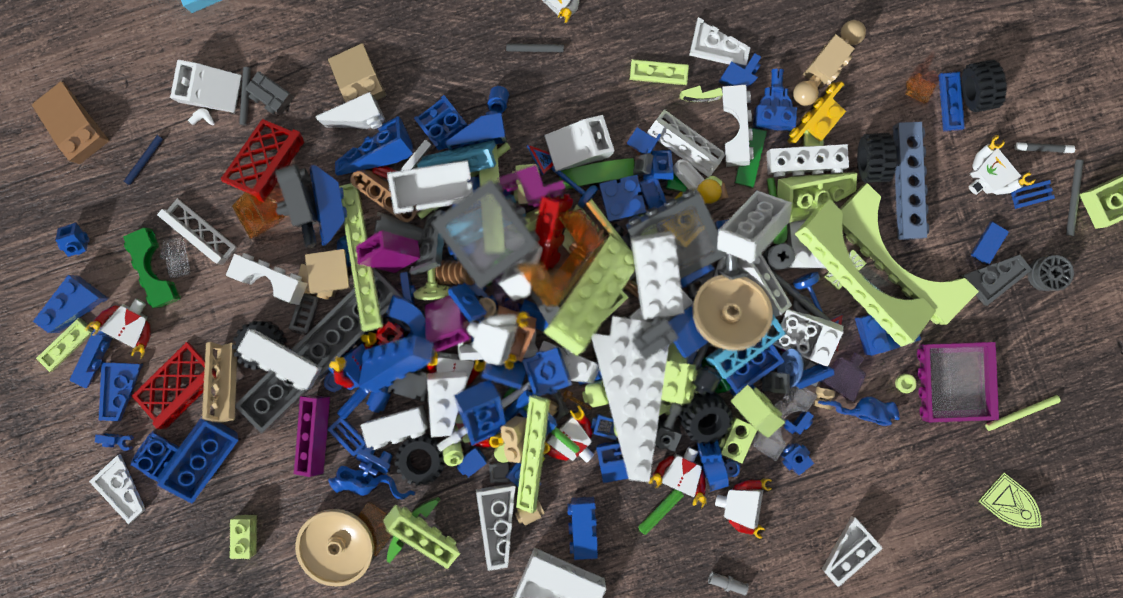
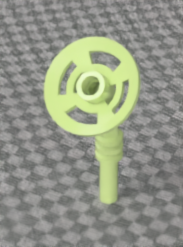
M435 268L428 270L426 286L416 290L414 297L420 300L443 298L449 295L448 290L451 287L438 284L435 281Z

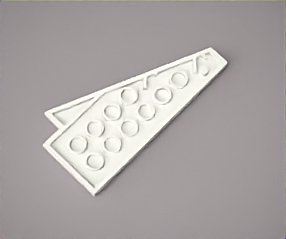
M612 317L610 336L594 334L592 342L629 480L649 482L669 345L649 359L644 360L631 340L634 338L633 333L641 328L646 330L651 326L650 322Z

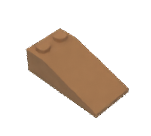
M60 81L31 104L58 148L70 162L81 164L109 142V139L63 81Z

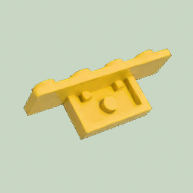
M842 81L833 82L826 88L825 91L827 93L816 100L813 104V110L807 112L801 119L802 123L789 133L790 137L787 140L789 144L796 143L806 130L818 141H822L846 112L833 99L844 85Z

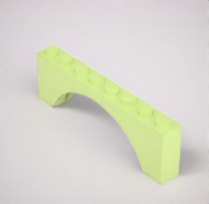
M868 183L862 185L840 208L843 212L842 230L847 234L846 238L851 243H856L861 248L860 251L864 256L874 260V265L879 270H884L889 275L888 279L902 288L901 291L909 298L912 297L914 300L924 298L936 311L930 319L933 323L947 325L979 291L966 278L948 282H933L916 277L898 265L886 250L878 228V208L881 196Z
M831 199L819 205L796 231L795 235L820 260L827 270L837 278L841 285L872 315L881 327L890 334L896 343L902 347L914 342L936 311L924 298L915 300L897 299L882 293L872 286L857 270L846 249L842 231L843 212Z

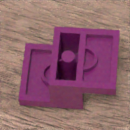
M536 165L498 178L500 185L507 192L518 189L517 185L521 184L528 205H533V207L540 206L541 199L544 196L555 199V197L562 198L565 193L563 180L544 187Z

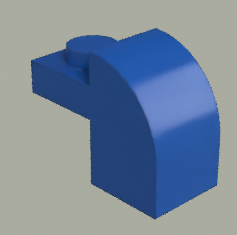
M754 53L745 69L731 61L719 83L724 86L746 85V89L749 88L758 78L755 76V73L761 65L758 63L761 57Z
M712 443V444H710V447H711L712 453H715V450H714V447H713V443ZM703 446V447H704L705 454H706V453H707L706 446ZM717 458L714 459V462L706 459V462H703L702 465L710 492L728 487V476L723 459L719 462Z

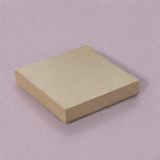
M344 249L305 254L309 291L311 294L350 288Z

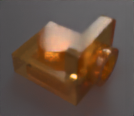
M917 73L908 79L905 85L907 88L905 94L926 104L936 85L922 79V74Z

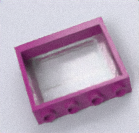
M996 342L919 344V349L917 350V358L920 360L918 377L921 379L919 397L922 401L919 412L922 421L999 420Z

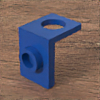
M637 127L627 141V144L642 154H651L661 134H658L655 139Z

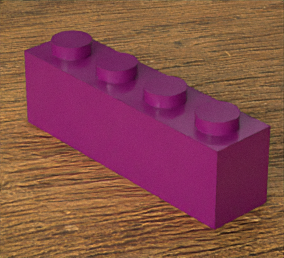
M318 395L300 396L294 464L295 475L312 477L324 474L330 397Z

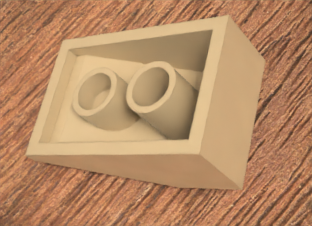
M363 43L328 59L346 103L369 92L376 100L387 96Z

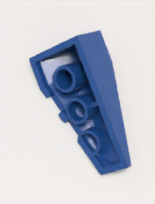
M397 116L384 123L381 127L377 128L379 130L377 134L371 138L367 136L363 139L364 142L359 148L353 147L336 160L335 174L339 176L359 170L394 164L413 155L412 141L401 118Z

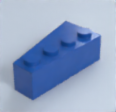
M411 336L364 350L359 387L379 393L382 391V387H389L393 384L394 380L398 378L403 379L408 372L420 369L431 362L433 343L418 336Z

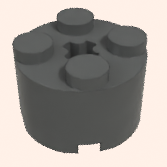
M410 371L403 379L398 378L394 380L393 384L389 386L388 392L393 393L394 391L395 394L417 400L421 397V401L425 402L428 394L427 373L416 371V374H412Z

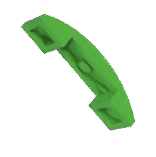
M634 158L583 165L562 170L561 172L579 187L613 180L619 181L621 178L634 175ZM563 180L565 190L574 189L571 185H569L566 181Z
M436 497L424 502L411 512L412 516L417 518L421 513L427 518L441 499ZM393 536L387 554L388 563L394 559L404 546V543L396 536Z

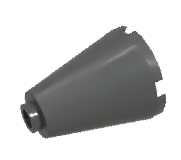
M377 213V216L381 217L380 220H376L374 235L381 230L417 240L420 248L423 243L421 238L422 228L403 222L385 213Z

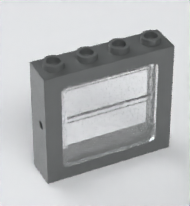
M489 180L432 222L479 288L485 286L540 246L538 244L540 239L534 230L531 232L526 227L528 222L522 214L517 215L514 211L516 205L510 197L508 199L502 194L504 191L503 187L498 181L494 183L493 180Z
M689 189L683 192L681 197L677 199L671 198L665 201L663 206L659 208L653 207L645 215L633 217L628 221L629 223L625 224L631 237L668 231L674 235L679 279L725 257V252L718 250L719 233L697 189Z

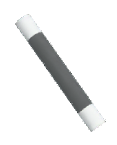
M1016 142L1014 147L1015 150L1075 152L1074 145Z

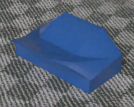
M671 150L652 151L651 174L643 175V180H673Z

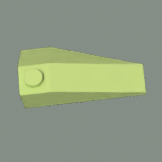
M857 173L805 175L778 179L777 198L792 202L790 222L805 220L810 217L819 205L831 199L838 202L856 192Z

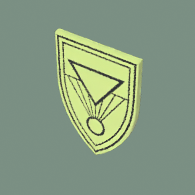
M1005 473L979 500L988 510L1008 524L1021 528L1041 527V515L1035 500L1028 491Z

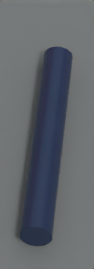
M156 135L125 178L124 182L131 185L164 140L162 137Z

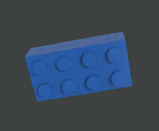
M201 417L159 474L157 486L193 504L239 441L238 433L222 423L204 420Z

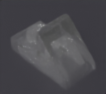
M183 237L163 241L160 259L166 260L169 278L191 275Z

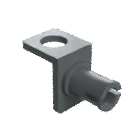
M725 252L726 268L718 269V276L723 275L729 280L746 277L747 272L738 268V257Z

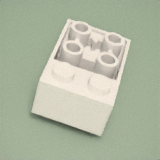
M177 60L170 98L179 103L235 113L242 75L198 63Z
M603 115L581 120L544 136L555 172L609 159L614 152Z
M787 309L781 322V327L786 334L774 342L773 345L785 350L796 349L802 357L828 367L843 334L844 326L820 317Z

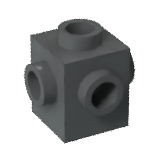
M658 420L654 446L662 450L666 448L675 451L682 436L679 426L674 424L672 429L664 426L667 420H664V422Z

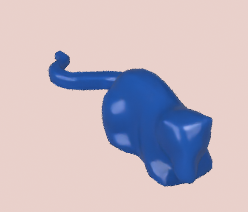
M870 396L862 398L852 410L842 407L837 401H818L819 404L836 407L838 413L854 415L859 419L882 426L892 425L891 419L900 420L899 411L894 402L883 403Z
M340 466L336 477L328 479L331 488L336 493L347 490L354 494L365 496L381 482L389 484L393 496L397 499H405L409 495H415L416 493L411 490L404 494L399 493L394 480L388 475H380L373 478L369 473L367 477H364L363 470H352L346 466Z

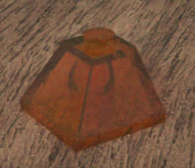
M244 192L232 205L250 239L273 228L285 218L283 214H277V202L270 197L265 202L257 200L256 196Z

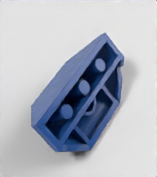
M311 165L309 171L322 246L329 243L344 223L345 218H347V210L345 206H342L341 199H344L343 188L339 187L338 181L316 165Z

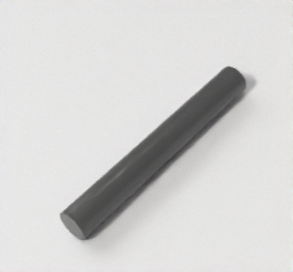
M506 43V51L563 52L564 44Z
M243 67L240 125H247L249 92L246 91V87L250 83V67Z

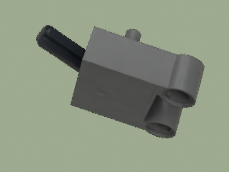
M296 164L276 170V176L285 201L277 203L276 212L278 215H289L292 225L302 228L305 247L314 248L316 238L313 225L319 223L309 174L306 168L299 169Z

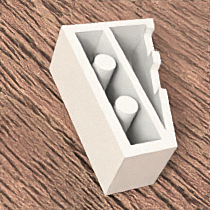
M543 341L539 352H546L559 346ZM560 347L571 381L594 383L600 369L599 364L574 353L566 355L563 348Z

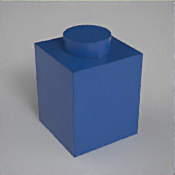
M476 446L463 456L464 459L457 468L462 475L466 474L467 477H470L486 465L488 460Z

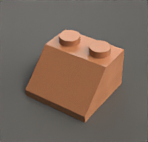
M499 306L496 315H515L516 317L519 312ZM531 316L521 319V321H528L526 327H521L518 323L515 324L518 327L509 354H514L516 360L520 362L523 360L536 329V318Z

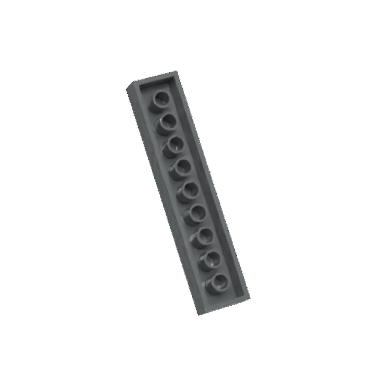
M374 268L373 272L381 318L383 319L387 315L386 312L392 295L403 298V294L378 269ZM355 288L291 349L322 367L312 388L330 371L328 368L331 362H336L335 357H343L362 340L361 338L364 334L367 335L371 331L362 330ZM270 370L235 404V407L262 434L269 431L300 400V396H304L311 389H304V391L297 389L293 386L294 383L288 379L284 381L276 376V372Z

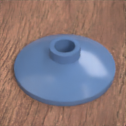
M788 349L781 356L784 362L778 366L777 372L790 374L791 388L799 382L802 376L803 359L799 351Z

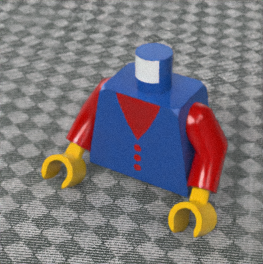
M369 332L368 335L364 334L361 338L365 342L364 345L361 344L351 349L343 357H335L336 362L330 363L328 369L334 374L337 384L348 390L359 386L362 356L364 350L373 348V344L376 343L377 337L375 333ZM362 388V390L365 392V394L368 393V392H370V391H368V390Z

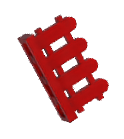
M564 194L563 198L555 197L553 199L544 196L541 199L534 231L540 239L538 244L543 248L536 276L541 278L547 276L548 267L554 268V265L560 260L561 254L558 252V248L565 239V236L562 235V230L568 224L569 217L566 216V213L573 204V199L568 194Z

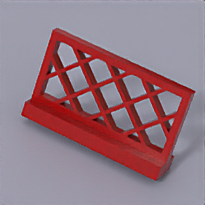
M262 119L221 177V181L256 196L257 200L265 202L278 183L276 170L288 167L304 144L301 133L295 129L292 131ZM264 127L272 130V133L261 136V131ZM280 135L288 136L285 141L279 143L276 138ZM274 138L275 144L264 146L263 140ZM261 142L262 148L251 151L250 147L253 143ZM277 149L278 152L275 156L267 157L266 151ZM264 153L265 159L254 162L253 155ZM243 158H251L252 163L241 166L240 162ZM267 163V169L257 173L256 166ZM254 169L255 174L244 177L243 170ZM240 172L241 178L236 180L229 179L233 173ZM256 179L257 183L253 189L246 186L247 181Z
M186 342L132 395L135 401L153 420L152 424L156 429H167L204 393L205 370L200 375H195V364H201L205 368V360L189 342ZM187 349L191 352V361H183V353ZM172 364H178L177 375H169V367ZM182 364H190V375H182ZM212 369L214 378L216 377V370ZM159 377H164L163 388H155L156 380ZM169 377H177L176 388H168ZM181 377H190L187 388H181ZM144 391H150L149 402H144L140 397ZM155 391H163L162 402H154ZM168 391H176L175 399L172 402H167ZM154 404H162V412L158 416L154 414Z

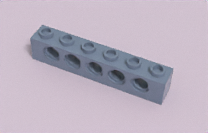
M903 122L893 126V139L897 150L895 189L898 240L927 238L929 233V224L926 220L928 205L925 198L928 192L927 185H925L927 168L924 165L926 149L923 146L925 129L922 127V122ZM907 139L912 140L913 147L908 146ZM908 158L913 159V167L908 164ZM909 177L915 180L914 186L910 185ZM910 196H913L915 198V205H912L910 203ZM911 215L916 217V224L911 222Z

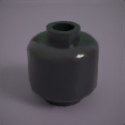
M707 365L699 367L696 379L692 381L693 385L696 386L695 391L706 395L707 392L713 394L721 381V377L718 375L719 372Z

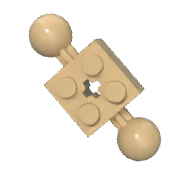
M858 20L846 22L841 28V38L835 35L820 51L803 73L809 81H802L794 88L793 96L798 104L803 106L813 104L819 95L818 87L822 88L825 84L829 85L841 73L840 70L852 59L853 56L850 54L854 48L851 45L861 43L866 36V28L862 22Z

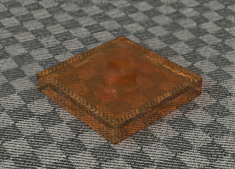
M368 502L358 517L367 525L372 534L374 555L377 556L392 534L387 531L383 521L387 514Z

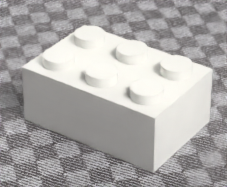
M422 405L367 421L361 424L367 448L373 446V449L384 447L389 441L395 444L404 441L410 435L411 438L422 436L425 430L429 428V424Z

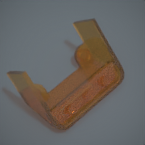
M582 210L561 212L560 220L578 245L558 271L553 272L550 276L541 263L518 264L517 266L542 302L548 307H556L562 302L592 261L598 246L599 236Z

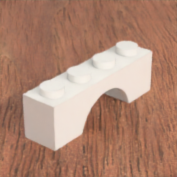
M746 85L723 87V109L725 112L735 116L740 125L738 134L731 141L725 143L726 167L750 165V159H753V147L749 148V140H752V129H748V122L752 121L751 110H747V103H751L750 91H746Z
M243 253L242 256L234 254L226 276L251 285L258 278L267 276L273 285V296L292 304H300L308 284L301 281V276L293 273L289 276L285 274L286 270L276 266L274 269L270 268V263L262 260L256 262L253 256Z

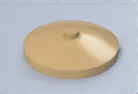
M723 275L711 278L698 290L692 307L694 323L701 335L713 345L726 350H744L756 345L768 332L773 316L771 302L765 291L757 283L746 277L729 280Z
M328 509L314 514L301 527L296 539V555L304 572L313 580L327 586H344L355 582L367 571L374 555V541L369 528L359 517L345 510Z

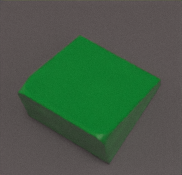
M673 172V180H668L666 189L678 193L685 192L687 187Z

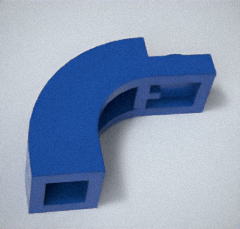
M393 294L386 312L388 316L406 322L410 328V337L418 336L426 340V319L412 302Z

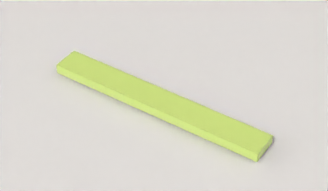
M352 183L339 186L343 188L344 199H341L342 206H345L347 210L344 226L361 327L363 331L383 327L373 268L360 265L357 260L356 246L368 239L360 192Z

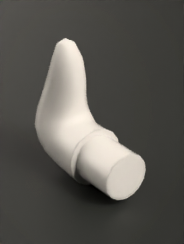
M204 108L195 111L188 119L192 125H195L202 118L209 124L215 125L210 113Z

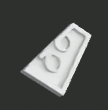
M698 17L689 55L725 64H730L732 61L738 66L745 68L750 47L731 36L728 37L721 33L718 28L709 26L704 23L703 19Z
M121 454L117 455L89 481L128 524L132 523L146 510Z

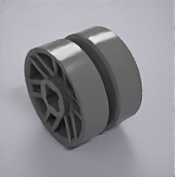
M1059 255L1035 259L1030 264L1032 270L1028 273L1030 284L1040 291L1063 290L1071 284L1074 277V269L1070 261Z

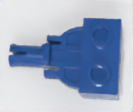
M772 69L771 87L765 88V96L754 109L753 128L791 131L796 127L797 107H793L792 101L788 96V89L783 88L784 69H779V71L778 69Z

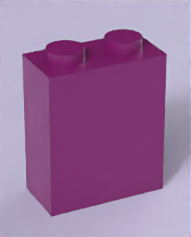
M382 230L356 246L358 264L392 273L420 259L417 240Z
M450 295L425 305L426 340L433 343V349L436 352L471 339V334L467 332L470 322Z

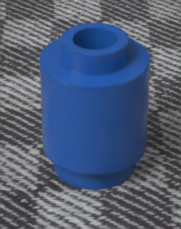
M495 86L490 90L488 99L490 111L503 113L506 110L509 92L506 88Z
M382 387V391L379 393H370L366 403L369 406V410L376 413L385 410L391 393L388 392L389 387Z

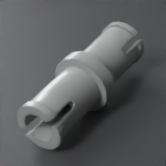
M711 572L708 578V584L724 588V591L727 592L733 591L745 596L749 589L748 583L735 580L729 575L726 577Z

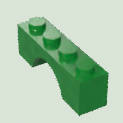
M144 227L123 236L125 240L124 247L132 257V266L139 274V283L147 293L146 300L152 308H161L180 300L181 298L175 283L161 280L152 270L151 259L159 247L153 230Z

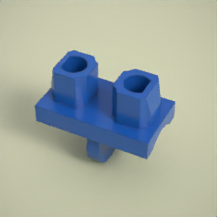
M365 445L363 449L360 448L358 450L356 459L361 461L359 467L365 470L363 473L364 477H367L369 473L376 476L378 471L387 475L392 455L383 451L380 458H377L373 455L376 449H373V446L367 448Z

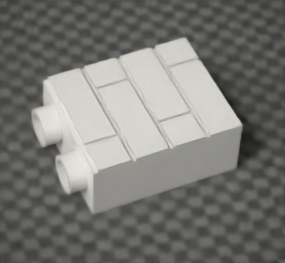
M534 548L513 598H602L606 590L605 578Z

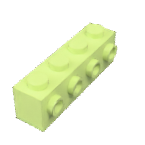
M395 505L383 520L388 532L447 569L460 554L456 547V541L453 538L443 536L442 532L434 526L432 528L429 527L424 519L412 516V513L405 507L400 508Z

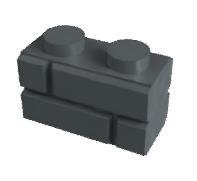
M257 72L246 87V91L250 93L248 97L256 103L261 101L266 104L264 108L273 115L275 112L282 115L294 99L293 95L261 72Z
M657 317L650 322L651 326L646 330L641 328L633 333L634 338L631 341L644 360L649 359L679 339L665 317L662 319Z

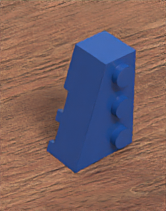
M68 275L33 322L47 333H60L78 318L92 311L94 307L109 298L80 276Z
M594 497L571 498V503L567 504L568 515H572V523H568L569 535L573 534V542H570V554H574V560L598 559Z

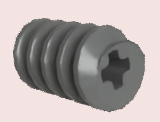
M779 244L768 248L763 257L772 270L788 268L793 264L795 252L790 245Z

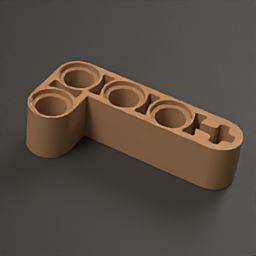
M359 170L351 175V183L355 188L401 221L410 222L418 217L417 213L420 210L416 209V205H414V210L411 211V217L406 212L395 214L393 204L391 203L390 185L370 170ZM376 185H377V186L380 188V190H381L380 194H378V193L375 191V186H376Z

